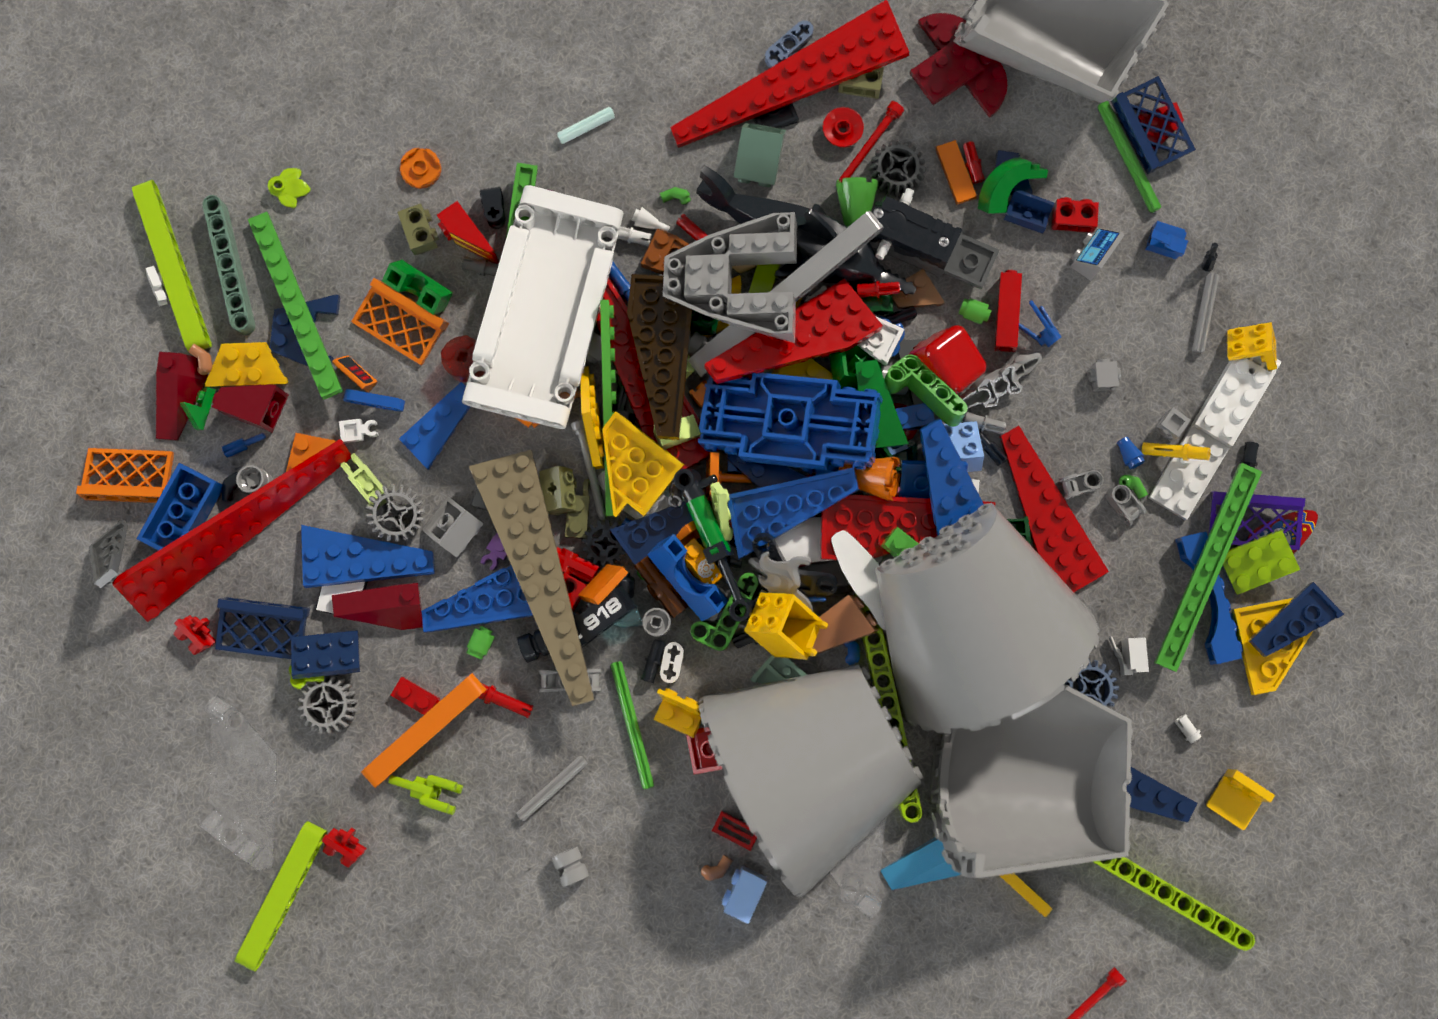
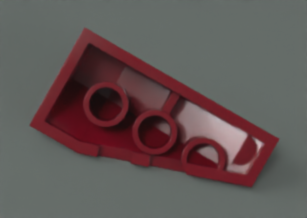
M159 351L156 371V439L179 440L188 421V417L180 403L186 402L196 405V396L199 390H202L205 386L208 374L201 375L198 372V358L194 356Z
M418 583L332 595L334 617L398 630L423 628L421 595Z

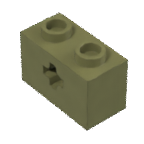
M556 466L539 471L540 484L548 514L560 515L575 511L576 497L573 469Z

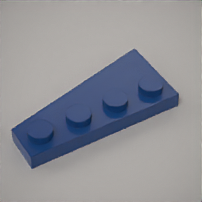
M462 382L399 438L428 470L437 455L442 451L449 437L454 433L459 422L470 409V406L462 403L466 388Z

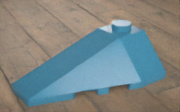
M936 837L880 870L891 890L961 875V873L955 872L952 869V865L948 864L942 855V851L945 850L943 843L936 839Z

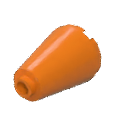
M898 457L876 458L872 467H866V469L855 468L859 490L888 501H893L892 496H896L899 487L900 474L897 473L896 467H901L900 459ZM844 464V467H839L838 471L853 468V465Z

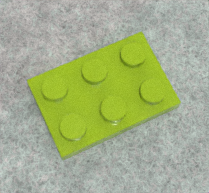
M1282 529L1229 550L1223 563V567L1236 595L1300 570Z

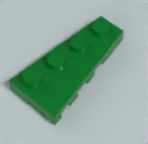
M878 361L855 362L858 391L873 389L878 391L883 399L882 403H880L879 435L875 448L908 444Z

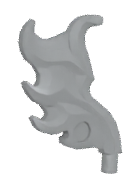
M768 551L763 553L759 564L768 577L764 578L759 575L758 579L760 584L768 589L769 592L761 590L760 593L794 594L813 611L809 599L798 590L801 585L798 566L801 564L809 565L811 558L797 556L793 557L790 561L777 562L768 557Z

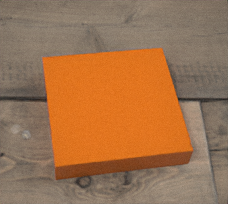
M607 564L578 596L585 602L599 605L628 572L622 566Z

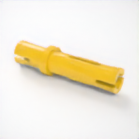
M1147 442L1142 444V453L1144 455L1183 458L1184 461H1189V459L1209 460L1211 455L1210 448L1191 446V444L1173 445Z

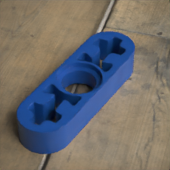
M345 389L343 398L344 401L397 412H403L405 400L350 389Z

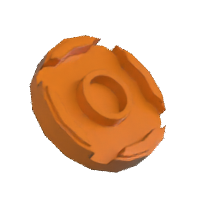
M413 148L406 152L401 159L400 174L411 187L418 189L427 188L433 185L440 177L441 162L430 149Z

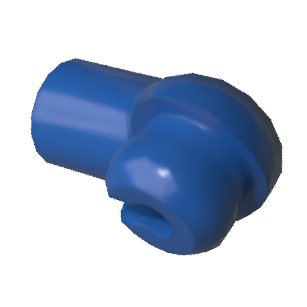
M856 641L844 644L848 648L845 662L853 666L860 660V646Z

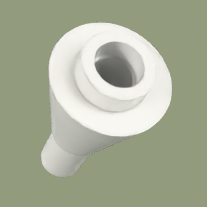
M643 207L641 210L636 209L632 221L635 222L634 226L660 229L668 232L670 226L659 222L657 218Z

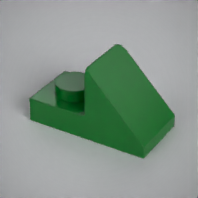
M206 387L202 391L199 390L195 401L198 403L197 406L186 402L180 403L195 430H204L215 395V389Z

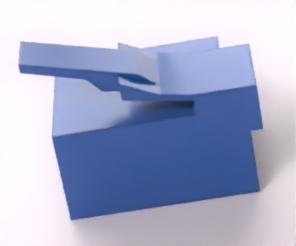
M1156 221L1152 226L1145 250L1173 259H1177L1179 256L1182 257L1188 240H1185L1187 232H1185V229Z

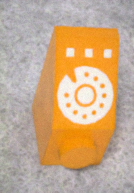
M692 539L684 546L688 550L685 555V564L689 572L696 579L703 583L716 584L723 578L716 564H708L703 553L704 548L695 539Z

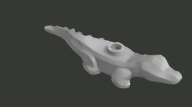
M1034 353L1017 356L1010 365L976 380L959 397L967 404L968 409L978 404L984 407L997 406L1000 396L1006 393L1015 395L1021 392L1023 386L1019 384L1018 379L1030 373L1041 362V354Z

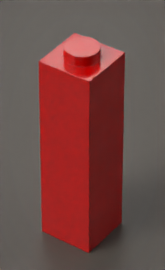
M1015 270L1001 272L999 278L995 351L1016 352L1018 347L1022 273H1017Z

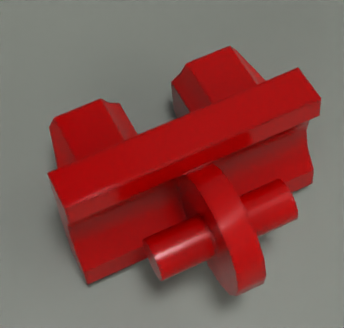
M189 615L184 619H177L174 623L177 628L173 635L181 641L189 638L192 643L188 646V650L193 655L203 652L216 643V640L209 634L211 631L207 626L210 621L207 618L199 620L196 616L192 617Z
M333 828L322 839V842L325 843L322 852L328 856H333L338 851L343 855L340 860L341 864L347 868L356 862L365 853L367 848L359 844L360 840L354 837L356 832L354 828H350L348 832L343 829L338 831Z

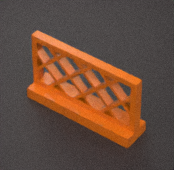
M373 278L370 283L372 287L351 322L416 363L423 365L442 331L446 330L450 323L436 314H431L417 305L415 301L397 292L382 281ZM375 293L381 296L383 305L372 306L371 299ZM396 305L400 316L390 318L388 307ZM384 308L386 319L376 322L374 311ZM370 312L372 323L364 325L359 322L363 313ZM414 316L417 327L407 329L405 318ZM401 319L403 330L393 333L391 321ZM387 323L390 334L380 335L377 325ZM427 327L435 329L436 331L432 338L425 340L422 329ZM419 330L421 341L411 343L408 332ZM404 333L407 344L402 346L396 345L394 336ZM422 344L423 353L420 358H417L413 355L412 346Z
M88 448L81 486L77 485L76 494L84 500L157 503L170 479L174 453L172 451ZM94 454H102L106 458L97 466L93 464ZM118 455H123L127 460L116 467L112 460ZM139 456H145L148 461L137 468L133 461ZM160 457H167L166 464L159 469L153 463ZM110 463L114 470L104 477L99 470ZM131 464L135 471L125 478L120 471ZM152 465L156 472L146 479L141 472ZM97 472L102 479L96 484H89L90 477ZM118 473L123 480L117 485H111L108 480ZM139 474L144 481L138 486H132L129 481ZM161 475L163 478L162 487H153L150 482Z

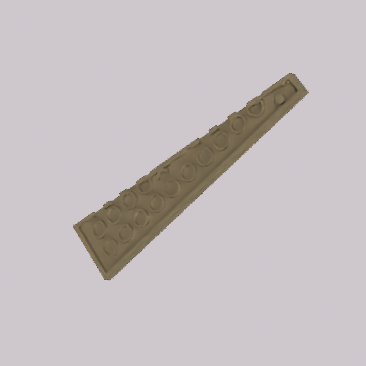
M532 450L469 466L572 706L595 701Z

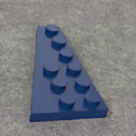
M937 419L919 429L937 536L943 527L955 524L962 516L970 515L977 511L980 506L984 505L941 419Z
M855 468L729 494L730 501L728 502V507L731 514L738 559H742L754 552L752 543L757 534L768 533L776 539L858 491L859 487ZM761 540L758 542V545L760 547L767 544L765 540Z
M301 525L304 588L435 574L434 554L432 551Z
M511 565L477 581L467 589L458 591L457 594L450 598L443 599L422 610L423 632L430 633L533 616Z

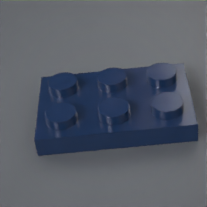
M358 630L291 637L292 678L301 679L360 672Z

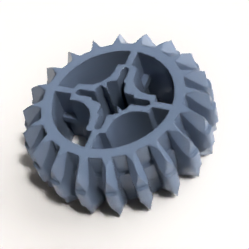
M1093 660L1092 664L1090 662L1078 674L1079 676L1076 680L1079 687L1078 692L1104 706L1113 707L1115 704L1111 701V698H1118V695L1113 694V690H1119V687L1113 686L1112 683L1116 682L1117 678L1109 677L1113 673L1112 670L1104 672L1106 664H1101L1098 667V660ZM1085 670L1092 671L1096 673L1098 677L1094 678L1093 680H1089L1086 676H1083L1081 672ZM1071 679L1067 680L1064 683L1065 685L1073 688V682L1071 681ZM1104 683V695L1101 699L1099 687ZM1086 685H1092L1090 688L1091 692L1085 691L1087 689Z

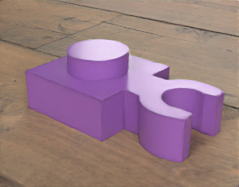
M498 533L495 534L486 547L491 551L490 554L483 556L480 562L484 565L488 559H491L493 561L490 567L492 571L497 568L499 557L504 561L507 558Z

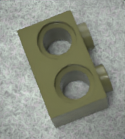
M884 67L841 82L838 93L879 99ZM868 78H873V79H875L876 81H875V82H870V81H868L867 79H868Z
M420 203L397 212L410 250L414 255L438 248L436 241L439 240L436 229L431 228L429 222L433 220L428 209L425 210ZM415 217H421L419 222L412 223ZM421 236H428L425 241L419 242Z

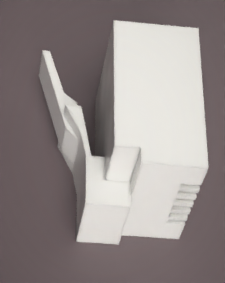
M1109 637L1114 654L1120 664L1121 676L1133 675V673L1149 672L1146 638L1122 639L1121 653L1120 649L1116 647L1113 637Z

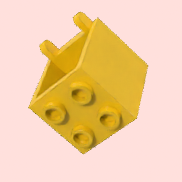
M760 593L744 631L774 657L808 660L809 656H816L817 650L812 647L819 630L827 629L828 623L821 620L794 594Z

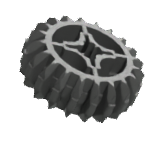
M900 140L897 141L896 145L890 141L888 147L883 144L881 151L876 150V157L871 159L872 164L869 170L872 173L870 177L871 179H876L878 185L881 184L880 192L887 189V196L891 194V191L894 192L895 197H898L899 192L903 195L906 188L914 191V187L919 188L920 181H923L925 177L923 174L926 171V167L923 166L925 159H919L922 153H915V146L911 147V149L908 148V142L904 146L901 145ZM886 159L889 168L883 173L881 164ZM912 164L914 175L909 178L906 169Z

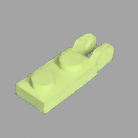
M353 453L351 455L352 461L357 464L359 469L353 472L351 467L345 462L341 463L340 466L366 501L374 505L369 498L370 496L378 498L375 494L376 490L383 494V485L368 466L363 464L359 457ZM386 499L379 503L377 510L387 502Z
M719 482L712 483L710 485L712 510L725 541H730L733 538V530L729 527V520L731 519L730 510L727 506V502L730 501L727 489H723Z

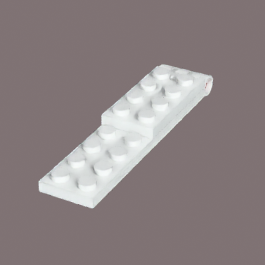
M1261 356L1228 362L1180 445L1191 444V446L1210 448V459H1189V461H1184L1183 458L1172 457L1148 498L1184 520L1189 518L1229 448L1234 445L1276 374L1277 369L1268 371L1266 362L1262 363ZM1277 359V369H1278L1279 366H1280V364H1281V361Z

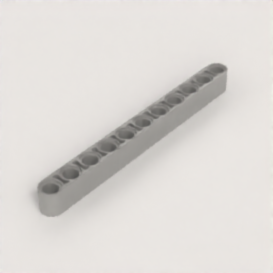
M871 211L866 212L770 292H793L795 302H797L884 229L883 225ZM729 325L696 352L688 362L699 376L703 378L709 374L704 368L705 363L756 332Z

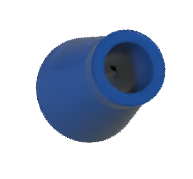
M1128 436L1117 442L1124 464L1130 470L1145 462L1144 454L1132 443Z

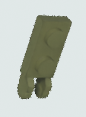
M574 478V491L576 493L577 481ZM584 479L583 496L575 495L576 510L568 512L566 515L565 538L587 539V535L584 532L588 530L589 479Z

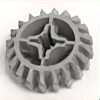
M391 484V490L388 491L386 485L382 486L383 494L379 490L375 491L378 498L370 496L369 500L374 505H366V508L372 510V512L365 513V516L373 518L367 522L368 525H376L372 528L373 533L378 529L381 530L378 535L379 538H382L384 533L388 534L387 541L391 540V535H395V541L398 542L399 535L401 534L404 540L408 539L406 532L415 535L412 527L416 529L421 528V525L416 521H424V517L418 514L424 513L425 509L417 508L423 502L422 500L414 501L418 497L417 493H414L412 496L409 495L412 488L409 487L406 492H403V484H400L399 490H395V484ZM392 496L403 497L410 503L398 505ZM386 499L388 510L377 516L379 503ZM392 505L393 508L401 511L398 519L394 515H389V512L392 511ZM413 509L412 520L407 526H404L402 516ZM393 521L398 529L387 528L381 522Z
M324 676L323 682L307 683L309 691L305 689L301 691L305 698L298 699L299 702H303V706H299L297 709L304 710V713L300 715V719L307 718L304 725L309 726L312 724L311 731L318 729L319 734H324L326 731L328 734H333L335 729L336 732H341V725L343 727L349 726L346 719L354 720V716L350 712H357V708H353L352 704L358 703V700L351 699L356 692H348L351 684L344 685L345 679L340 678L337 681V676H331L329 680L328 676ZM330 687L336 689L341 694L343 700L335 699L333 692H330ZM322 689L323 692H321L319 701L313 703L315 695ZM328 702L337 703L328 708L319 707V705H324V703ZM343 707L340 716L333 721L336 709ZM313 710H319L322 713L325 723L315 716Z

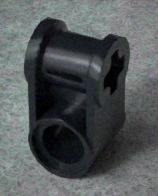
M501 187L480 190L481 203L488 225L493 229L502 228L506 218Z

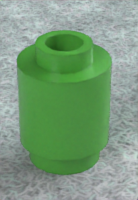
M964 298L958 314L963 315L962 318L982 324L983 321H988L991 310L988 309L989 305L972 298L970 300Z
M480 626V629L475 628L468 642L466 653L483 659L495 636L491 635L492 630Z

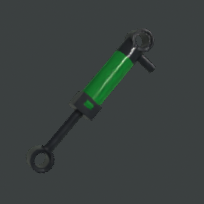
M680 469L674 475V484L681 491L705 547L703 553L708 564L719 563L734 598V602L729 608L730 616L738 622L749 620L755 607V602L741 595L726 558L735 554L729 541H725L704 492V488L712 483H716L718 479L713 474L702 480L698 471ZM686 475H689L691 479L688 485L685 483ZM742 604L746 607L747 610L745 616L740 612V606Z

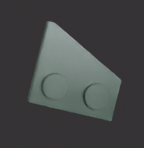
M771 655L750 680L755 683L764 684L808 674L790 658L774 657Z

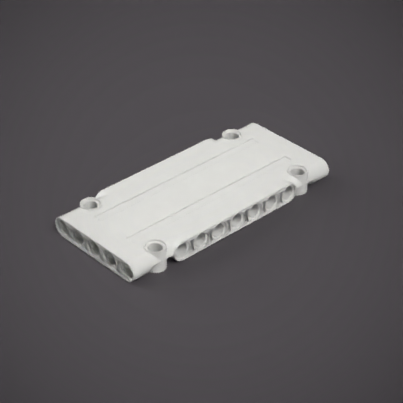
M524 186L519 206L515 211L513 226L511 225L508 231L474 348L473 364L469 369L470 375L462 399L463 404L553 428H566L576 388L579 387L597 322L600 300L603 299L611 270L614 249L624 215L622 210L535 186ZM523 216H527L530 219L523 221L520 218ZM605 237H609L612 240L610 242H605L602 239ZM477 371L485 372L483 377H476L474 374ZM567 392L570 394V397L562 399L559 397V394Z

